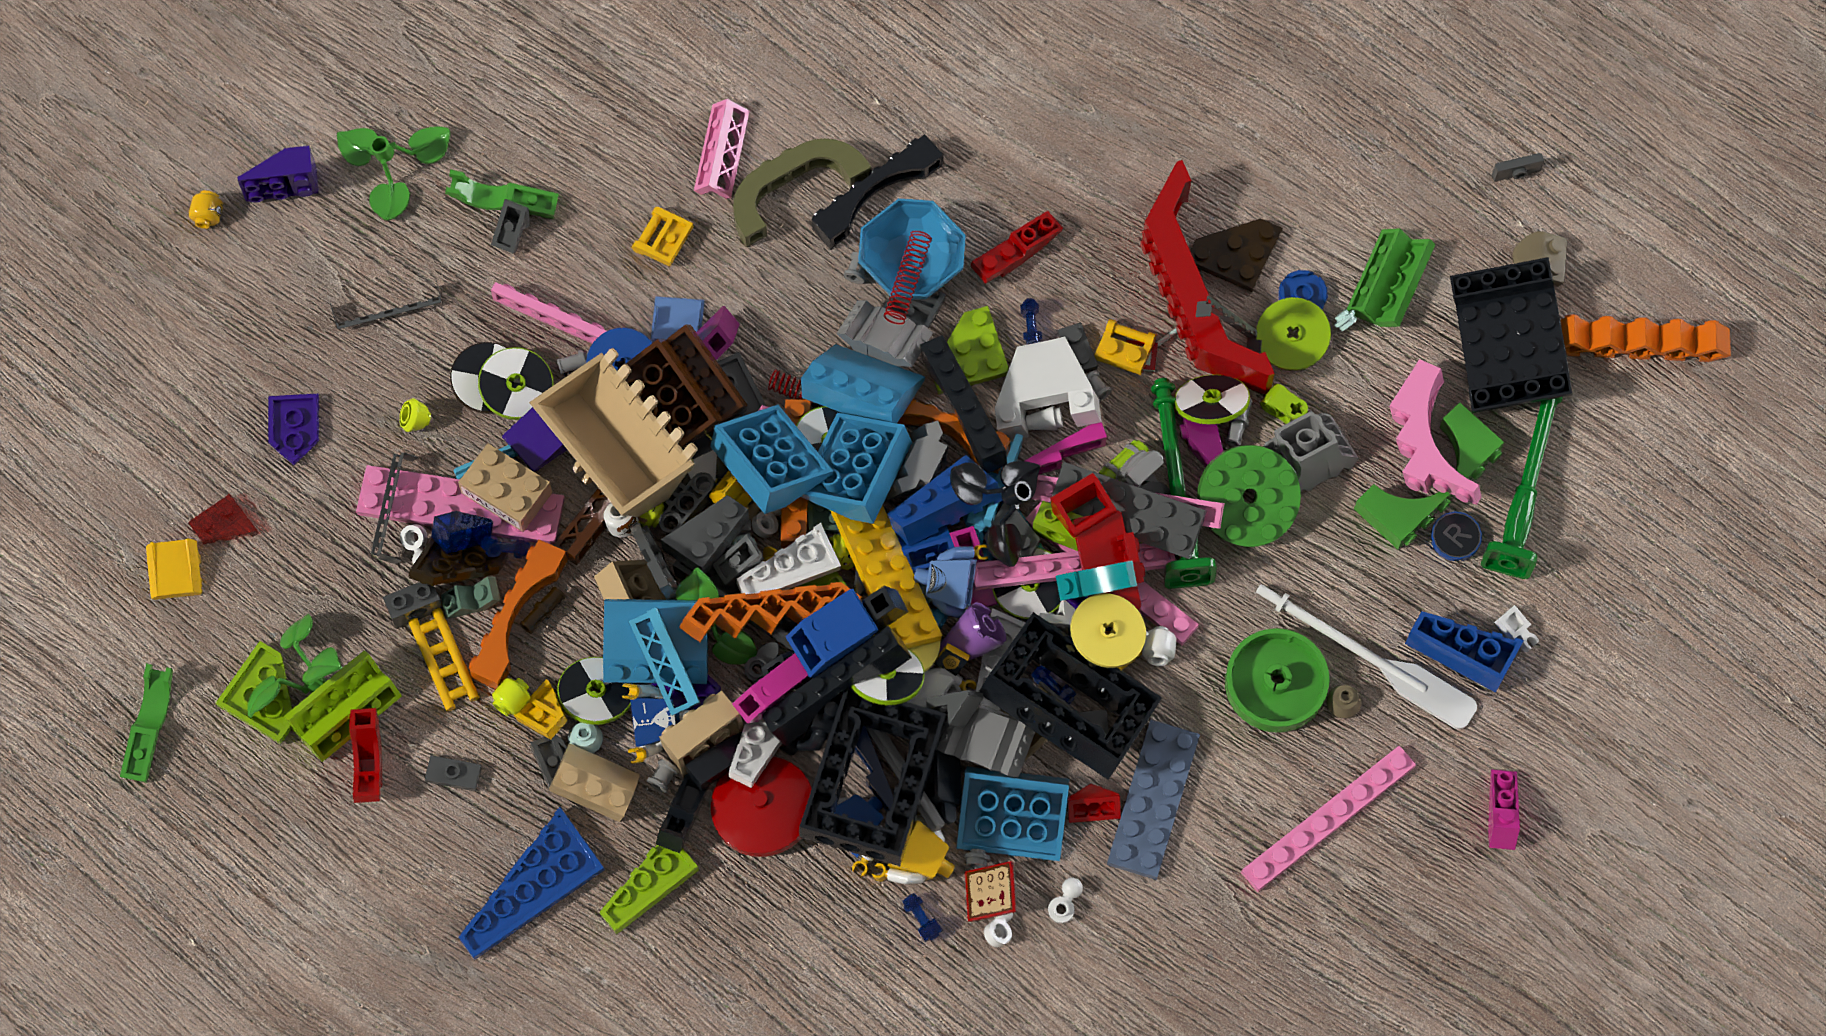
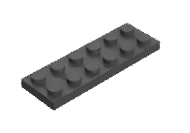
M1063 462L1052 497L1094 473L1116 509L1122 513L1126 533L1133 532L1134 537H1137L1139 542L1191 559L1207 513L1206 510ZM1096 496L1071 512L1085 517L1097 513L1105 508V506Z

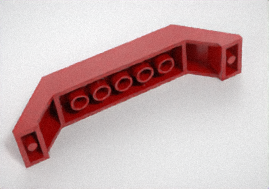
M1183 160L1177 161L1145 220L1144 230H1142L1143 239L1140 241L1142 251L1145 255L1148 254L1151 260L1149 262L1150 270L1153 276L1157 275L1159 279L1158 287L1162 297L1166 296L1168 300L1167 309L1171 318L1176 319L1178 324L1176 330L1181 340L1184 339L1187 345L1185 351L1189 361H1193L1199 370L1212 375H1222L1238 379L1248 389L1265 395L1270 391L1275 375L1266 352L1259 354L1228 340L1219 317L1212 312L1211 316L1196 317L1197 302L1207 301V295L1209 296L1176 219L1181 205L1188 202L1191 187V178Z

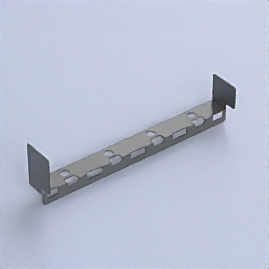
M441 296L427 299L425 302L419 301L404 305L402 308H393L381 311L379 314H370L355 318L352 321L347 320L336 323L332 305L331 309L337 329H342L441 303L442 300Z
M1208 295L1207 301L1197 302L1196 317L1211 316L1212 312L1247 337L1246 348L1259 354L1261 353L1262 340H1256L1257 330Z
M405 452L400 455H393L371 554L378 556V559L397 564L402 560L382 554L381 551L402 460L405 459L413 462L418 459L417 456ZM396 456L399 457V461H398V462H395V461H396ZM392 477L395 478L393 486L390 485ZM386 500L389 501L388 509L385 508ZM381 524H384L383 531L379 532ZM375 547L378 548V552H377V553H374V552H375Z

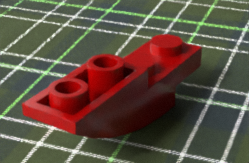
M1046 211L1013 231L1009 239L974 259L970 267L985 284L999 275L1004 277L1045 247L1063 230V227L1049 211Z

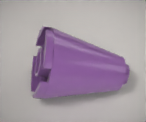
M975 602L968 607L942 640L939 653L949 643L969 654L968 661L1000 648L1007 640L1006 633L999 619L993 620L989 616L992 611L983 604Z

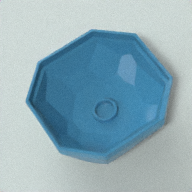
M898 198L861 227L858 263L891 297L892 288L898 276L897 272L900 271L899 267L903 260L902 257L904 256V251H906L907 242L910 240V233L912 231L927 233L931 236L932 242L929 243L930 247L927 248L928 252L925 253L927 257L923 258L925 262L922 263V272L919 274L920 278L917 279L918 283L915 284L917 288L913 289L915 293L912 294L913 298L911 300L927 299L963 270L966 235L934 201ZM913 232L912 234H923V233ZM914 235L917 239L929 241L926 237ZM912 240L914 243L918 245L928 247L926 243L917 240ZM911 246L912 248L920 250L922 252L927 251L926 249L918 246ZM909 251L914 255L925 257V255L916 251ZM908 256L912 260L923 262L920 258ZM906 261V262H907L908 264H910V265H914V266H916V267H922V266H921L920 264H918V263H915V262H912V261ZM904 266L908 270L920 272L917 268ZM902 271L909 276L918 277L915 273ZM900 276V277H902L903 279H905V280H907V281L917 282L916 280H914V279H912V278H909V277H906V276ZM899 281L901 284L912 288L915 287L913 284ZM898 287L903 291L913 293L911 289L905 287ZM896 292L901 296L911 298L909 294L903 292Z

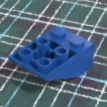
M946 525L938 528L939 532L911 546H908L897 536L902 546L903 554L907 557L914 575L917 568L929 570L932 560H937L940 553L954 547Z
M850 589L803 619L786 636V639L809 677L814 678L869 640L878 631V628L854 589Z

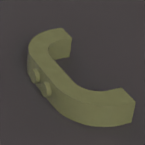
M824 138L804 142L793 149L788 148L777 158L764 161L759 168L744 178L734 197V221L741 241L747 248L767 236V226L757 212L759 202L767 194L806 172L821 167L830 168L838 172L851 188L858 180L863 181L869 176L871 166L868 161L853 146L839 140Z

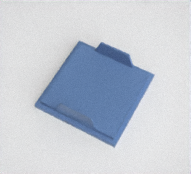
M655 296L651 341L667 339L685 324L691 325L697 332L702 327L705 300Z

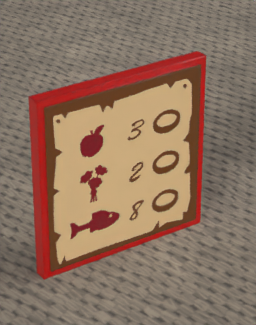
M1012 861L965 871L968 922L1016 912Z

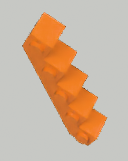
M1574 314L1566 315L1563 319H1560L1566 355L1579 357L1580 352L1594 353V357L1615 358V354H1629V359L1649 360L1652 355L1664 356V360L1685 361L1686 357H1699V362H1712L1731 356L1730 328L1715 320L1706 321L1703 325L1693 327L1682 319H1673L1669 323L1660 326L1645 317L1636 318L1633 322L1627 324L1619 322L1612 316H1603L1599 320L1590 323Z
M836 582L823 586L809 585L788 590L775 589L760 591L754 594L740 593L711 599L709 597L699 598L684 617L679 628L698 642L703 640L714 624L736 639L749 620H752L772 634L785 615L799 624L803 619L844 594L850 588L842 582Z

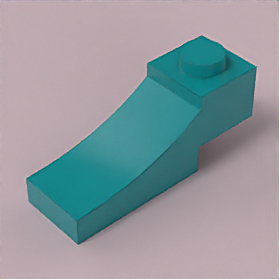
M1133 561L1056 576L1060 601L1137 586Z

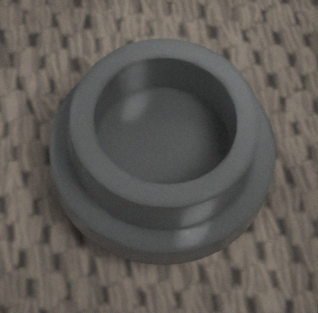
M971 849L970 853H965L964 857L967 860L966 865L972 868L987 867V863L991 860V857L986 855V851L982 849Z

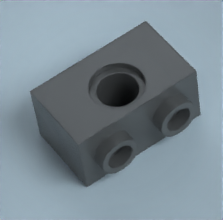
M420 582L383 597L396 629L409 624L408 621L413 618H418L419 620L431 615L432 611L437 608L443 610L435 587Z

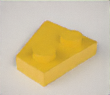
M547 679L530 696L529 702L521 711L514 715L517 721L550 740L567 722L554 688Z

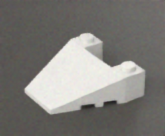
M1066 337L1016 348L995 405L997 430L1009 437L1010 441L1014 440L1016 433L1023 435V438L1029 437L1026 410L1068 401L1070 414L1077 427L1102 422L1099 399Z

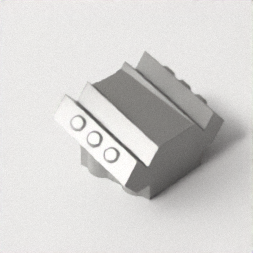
M857 300L836 334L849 344L853 351L897 367H912L921 353L920 344L927 342L933 332L925 325H916L909 318L905 319L904 324L891 323L883 316L886 308L874 307L867 300ZM889 314L886 315V317L893 322H904L903 320L891 317Z
M1312 411L1274 430L1275 437L1267 441L1263 446L1275 451L1287 460L1297 475L1301 492L1302 490L1312 491L1321 482L1332 477H1338L1343 468L1352 469L1359 459L1331 414L1320 413L1317 415Z
M939 421L926 423L909 434L912 441L911 447L884 502L906 494L913 495L944 471L949 457L947 455L949 446L939 442L943 434Z
M979 704L963 728L949 725L947 718L937 750L945 754L954 755L959 759L982 765L990 770L999 771L1007 776L1018 778L1035 731L1010 714Z

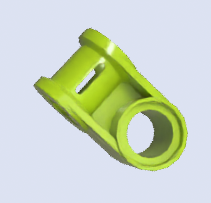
M1278 383L1274 384L1260 402V406L1265 412L1278 418L1285 424L1308 413L1307 403Z

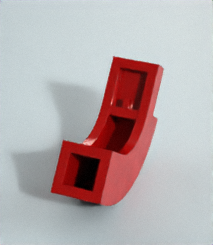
M351 709L349 731L354 761L353 801L354 803L380 801V791L382 788V748L377 709Z

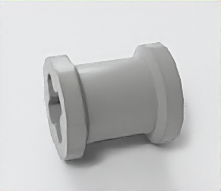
M852 252L850 266L843 275L850 282L863 284L866 270L858 263L859 252Z
M1094 370L1087 374L1086 377L1100 402L1109 396L1112 389L1109 386H1105L1099 377V372Z
M659 759V766L653 776L648 777L646 782L654 789L667 793L668 784L674 775H678L679 770L672 763Z

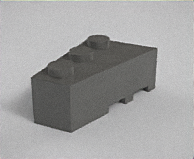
M727 495L662 538V550L692 571L698 567L707 574L713 567L712 564L721 557L749 521L748 509Z

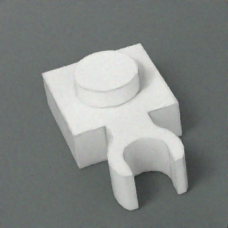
M1515 605L1494 622L1507 638L1524 640L1520 647L1524 652L1531 649L1527 640L1533 646L1539 642L1537 636L1527 630L1531 624Z

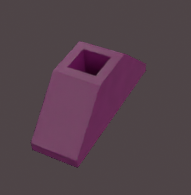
M722 306L696 333L717 360L733 344L740 324L729 310Z

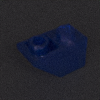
M459 511L434 516L431 537L447 554L489 543L491 541L493 521L489 518Z

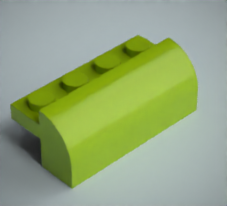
M364 650L284 717L302 742L323 762L351 739L349 731L351 709L376 708L379 716L401 698L402 695L391 679L379 669L370 654Z

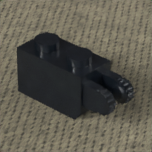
M937 750L924 792L943 819L944 824L955 822L957 817L956 806L961 805V767L958 757Z

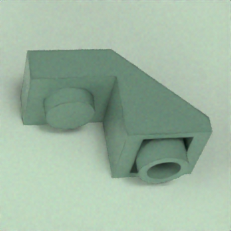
M487 576L473 586L456 585L441 595L446 619L485 611L501 601L496 577Z

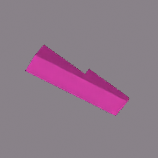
M1102 422L1090 424L1025 461L1040 465L1038 475L1061 469L1062 458L1106 446L1107 436Z

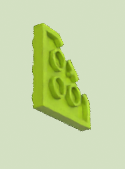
M988 306L964 312L949 337L947 344L970 386L1005 377L1009 368ZM934 381L938 395L943 394L941 388Z
M259 641L216 701V705L281 745L293 728L284 717L292 710L288 685L282 684L278 695L272 702L255 712L252 718L248 716L249 698L253 690L263 680L270 676H275L277 680L279 678L287 680L282 654Z

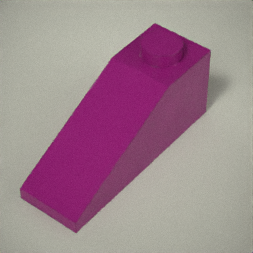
M1183 418L1182 425H1179L1181 439H1186L1189 450L1206 468L1212 459L1223 452L1217 424H1200Z

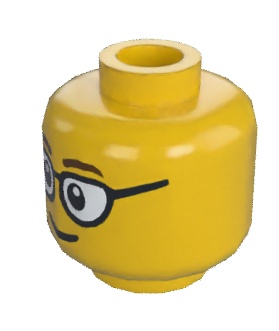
M203 190L192 197L189 218L195 222L197 227L208 229L209 226H215L220 222L223 202L219 195L212 191Z

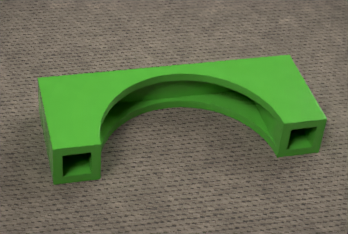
M1460 402L1442 419L1439 428L1446 434L1453 446L1456 456V471L1469 480L1472 478L1477 480L1485 472L1486 469L1484 467L1489 462L1493 464L1503 454L1501 449L1504 442ZM1373 484L1356 501L1354 510L1396 549H1399L1403 544L1406 546L1411 544L1417 537L1415 533L1421 527L1425 530L1433 522V516L1438 511L1443 513L1451 504L1450 499L1454 495L1448 492H1438L1425 498L1406 499L1391 495Z

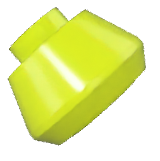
M411 398L403 404L399 422L404 431H418L429 425L431 413L426 405L415 398Z

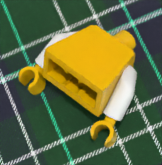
M917 815L901 866L888 863L887 866L890 869L887 870L883 864L877 863L875 867L883 869V873L879 876L872 874V876L879 882L888 879V881L901 884H922L925 880L933 879L936 873L948 878L952 874L955 865L944 859L949 846L945 843L941 830L931 831L923 817Z

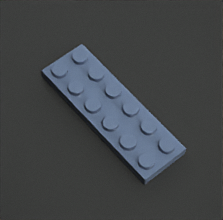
M1150 720L1109 854L1108 866L1157 880L1200 734Z

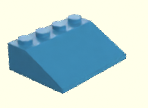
M835 344L813 360L801 377L802 398L844 414L898 423L925 381V376Z
M779 405L715 425L710 447L764 514L788 506L833 474L830 466Z
M837 412L818 451L833 470V474L801 497L851 520L874 524L912 444L905 425Z
M604 599L603 682L657 683L629 623L630 620L646 614L647 611L656 607L691 683L707 684L708 633L701 642H698L679 628L684 617L697 600ZM650 618L636 624L640 634L651 637L654 627ZM655 634L654 639L660 641L657 634ZM643 638V641L647 647L649 640ZM652 641L649 654L651 658L661 661L665 651L661 644ZM666 656L665 663L670 664ZM653 661V663H654V665H655V667H656V669H657V671H658V668H659V665H660V664ZM663 665L659 676L663 682L673 683L675 673L672 668Z
M967 766L956 849H982L988 853L1060 861L1070 779L1020 773L1017 778L1007 776L999 771Z

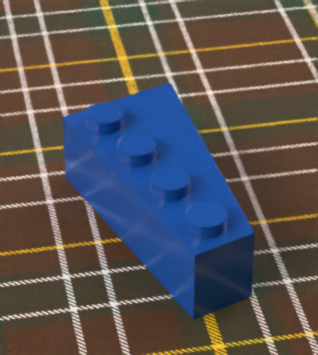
M967 455L963 456L887 514L892 529L908 546L939 532L938 528L944 525L951 524L952 526L960 522L959 518L971 512L976 514L982 511L983 506L991 502L997 504L1003 501L1001 493L983 494L981 503L977 505L966 504L957 497L951 485L950 471L952 467L962 463H975ZM984 471L987 478L985 489H998L997 481Z
M1421 611L1405 644L1496 693L1524 640L1503 637V634L1494 631L1488 633L1478 630L1473 625H1460L1454 623V620Z

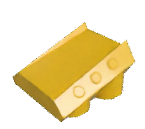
M187 538L185 540L151 542L146 546L152 600L202 594V579L199 568L201 556L198 552L196 540Z

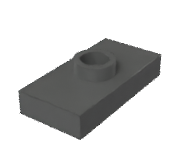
M1537 153L1496 163L1492 172L1494 182L1510 178L1521 179L1527 176V174L1541 171L1544 163L1542 153Z
M430 755L425 782L476 792L482 766L480 764Z

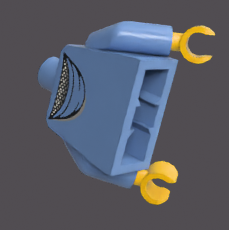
M979 544L974 548L972 546L953 547L940 553L937 560H932L929 570L916 569L914 581L927 585L926 596L932 598V604L944 615L960 618L968 607L971 606L977 564L976 559L986 560L988 556L981 557L979 555V550L987 548V545Z

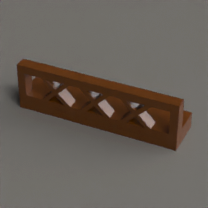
M599 487L553 545L565 550L561 547L563 543L568 539L577 538L568 551L565 550L568 560L575 565L579 564L607 528L603 518L604 510L611 502L605 495H602L603 492ZM607 500L597 513L593 512V505L596 501ZM592 519L582 532L578 531V524L581 520Z

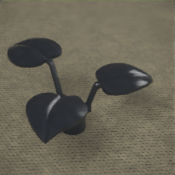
M1027 461L1008 463L1002 468L1000 474L1001 482L1006 487L998 489H985L987 484L986 474L975 463L966 462L952 467L950 471L951 485L957 497L964 503L977 505L981 503L983 494L1002 493L1004 503L1011 506V509L1000 520V525H993L988 529L986 545L989 552L996 559L1008 567H1014L1020 556L1021 535L1014 524L1005 525L1013 512L1019 509L1020 503L1026 502L1034 496L1040 465Z

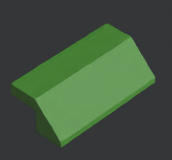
M1382 229L1349 302L1348 312L1354 310L1356 312L1354 315L1357 318L1380 327H1399L1436 244L1431 239H1411L1401 229Z

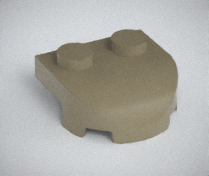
M1544 231L1534 232L1516 244L1513 250V263L1549 257L1554 285L1560 286L1564 283L1567 238Z

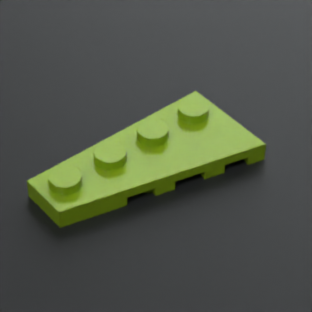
M658 845L655 848L652 847L646 854L647 857L638 868L636 867L630 874L629 880L623 887L620 886L599 912L601 917L616 934L620 933L699 871L697 864L683 848L680 853Z

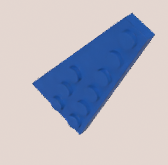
M561 807L557 809L550 822L543 827L536 840L525 850L508 872L498 889L494 890L481 911L477 912L460 934V941L474 960L605 870Z

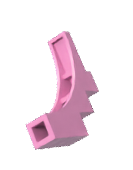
M1419 359L1389 405L1394 421L1404 425L1396 437L1398 449L1402 455L1411 458L1402 471L1405 483L1413 491L1420 490L1428 494L1433 486L1441 493L1448 492L1455 495L1462 502L1467 503L1469 501L1477 505L1482 497L1479 484L1467 479L1450 466L1440 454L1432 438V411L1437 394L1444 383L1442 370Z

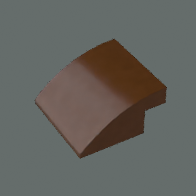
M685 324L667 339H657L626 363L631 368V373L625 380L631 387L636 380H641L645 385L638 396L643 403L651 395L657 399L658 403L652 410L653 415L658 418L662 412L667 411L671 416L670 421L665 426L668 433L671 434L677 427L683 430L684 436L678 443L683 450L688 444H694L705 435L714 431L715 425L727 422L748 406L691 325Z

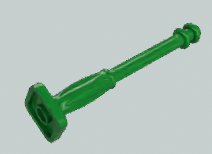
M1159 378L1152 385L1151 392L1157 396L1153 406L1159 411L1170 493L1173 496L1190 498L1186 496L1173 408L1175 407L1176 398L1171 395L1175 390V385L1168 378ZM1198 539L1191 559L1176 555V561L1168 562L1165 565L1164 585L1167 589L1206 586L1215 582L1217 570L1215 559L1198 557Z
M1562 397L1541 401L1521 484L1515 488V495L1507 514L1503 541L1490 542L1482 556L1481 566L1487 570L1520 579H1528L1536 566V553L1523 548L1533 520L1535 501L1538 494L1535 487L1557 404L1562 402Z

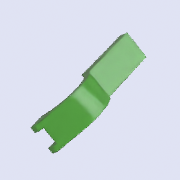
M450 169L449 176L452 177L450 188L446 187L445 194L463 203L480 209L502 210L504 200L508 199L529 207V214L549 219L554 218L558 193L514 183H508L503 186H489L471 180L464 172Z
M146 663L143 676V701L139 715L131 726L120 773L121 778L145 783L148 781L158 734L163 726L169 707L172 668L166 667L164 672L154 670L152 664Z

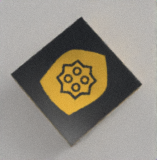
M947 643L939 653L934 664L957 676L968 662L970 655Z

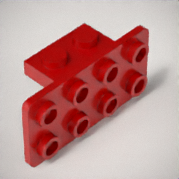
M1117 510V513L1075 537L1082 570L1133 561L1137 584L1144 582L1145 568L1143 563L1139 561L1138 556L1140 551L1139 541L1137 537H1134L1133 532L1126 533L1122 513ZM1090 516L1076 518L1072 523L1075 526ZM1138 586L1106 592V594H1114L1128 600L1137 610L1141 608Z

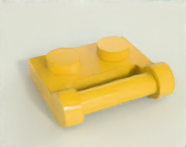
M654 207L650 221L640 238L634 241L631 248L640 255H646L671 267L692 231L693 223L660 207ZM660 221H665L666 223L652 247L647 245Z
M1109 319L1094 357L1097 361L1141 375L1155 344L1157 334L1152 332L1147 334L1117 324L1116 320ZM1116 333L1145 344L1142 348L1112 337Z

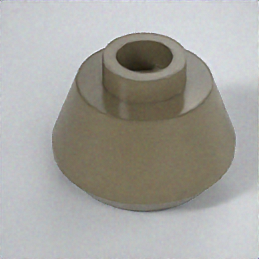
M1343 684L1337 685L1329 691L1326 702L1329 711L1336 717L1351 718L1359 712L1362 699L1354 687Z

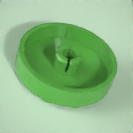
M1241 445L1223 451L1207 465L1199 481L1197 499L1224 503L1221 529L1208 527L1215 535L1235 545L1255 547L1278 539L1291 527L1299 511L1301 490L1295 471L1281 455L1265 447ZM1245 490H1253L1255 495L1254 502H1245L1243 499Z
M1265 629L1245 638L1233 651L1225 674V690L1234 711L1249 725L1267 732H1289L1309 723L1321 710L1329 689V670L1321 651L1305 636L1287 629ZM1274 676L1280 677L1283 680V683L1277 684L1276 688H1274L1275 683L1271 680Z

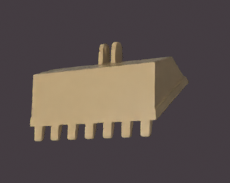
M612 348L605 355L600 353L529 403L576 459V463L573 466L575 473L585 470L586 474L582 479L584 484L587 485L594 481L622 516L639 517L670 498L685 475L695 465L691 459L698 449L693 443L688 444L684 450L678 445L684 436L683 430L677 427L671 434L668 433L665 426L670 421L671 416L667 411L662 412L658 418L653 415L652 410L658 403L657 399L651 395L643 403L638 396L645 385L641 380H636L631 387L625 380L631 373V368L628 364L622 365L618 371L614 368L612 364L618 357V352Z

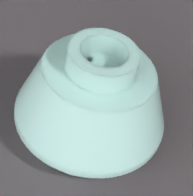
M579 722L568 733V744H573L591 753H595L603 742L602 732L597 725Z

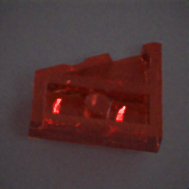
M228 494L188 522L203 545L215 543L218 540H232L236 536L247 534L255 536L258 534L255 526L231 494Z

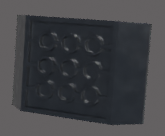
M1549 257L1450 276L1467 372L1472 413L1573 395Z

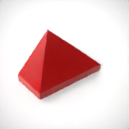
M1090 783L1068 797L1069 823L1121 818L1120 795L1114 791Z

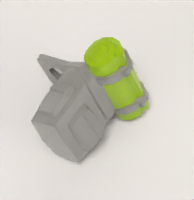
M1133 440L1131 443H1127L1125 449L1115 458L1105 463L1099 474L1141 488L1143 481L1159 482L1152 473L1164 463L1163 457L1158 451H1149L1143 442Z

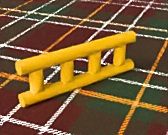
M437 608L432 611L433 620L420 625L418 618H413L408 623L446 711L449 712L456 708L454 700L468 695L472 702L478 700L480 696L441 608ZM439 628L444 641L430 647L425 634ZM448 650L453 663L439 669L434 656ZM458 672L463 686L449 691L444 678Z

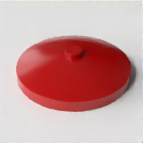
M772 757L752 788L730 778L728 772L719 780L712 795L711 816L714 826L722 840L739 853L753 857H767L780 854L792 848L802 839L799 837V827L812 790L811 785L798 767L777 757Z

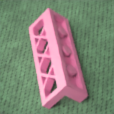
M729 99L712 105L694 191L701 195L713 191L726 199L732 196L750 112ZM733 111L740 114L738 125L733 120ZM730 131L735 139L734 146L732 147L727 138ZM725 153H727L730 159L729 168H726L723 161ZM720 175L725 180V189L717 185Z

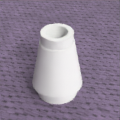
M1052 406L1031 415H1026L1028 430L1057 431L1058 428L1063 427L1061 408H1054Z

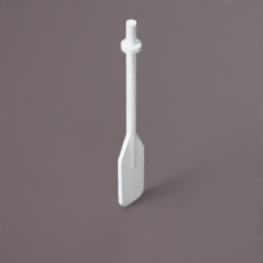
M1262 584L1258 587L1256 593L1277 605L1275 611L1280 613L1284 609L1377 666L1400 696L1454 729H1464L1477 710V704L1473 698L1417 664L1383 659L1288 601L1290 595L1287 593L1282 597Z

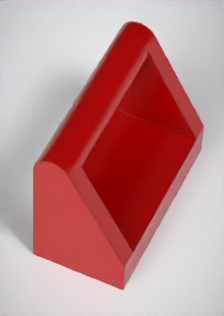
M1094 473L1050 498L1052 512L1073 538L1117 513L1116 507ZM1097 496L1105 508L1074 526L1067 514Z

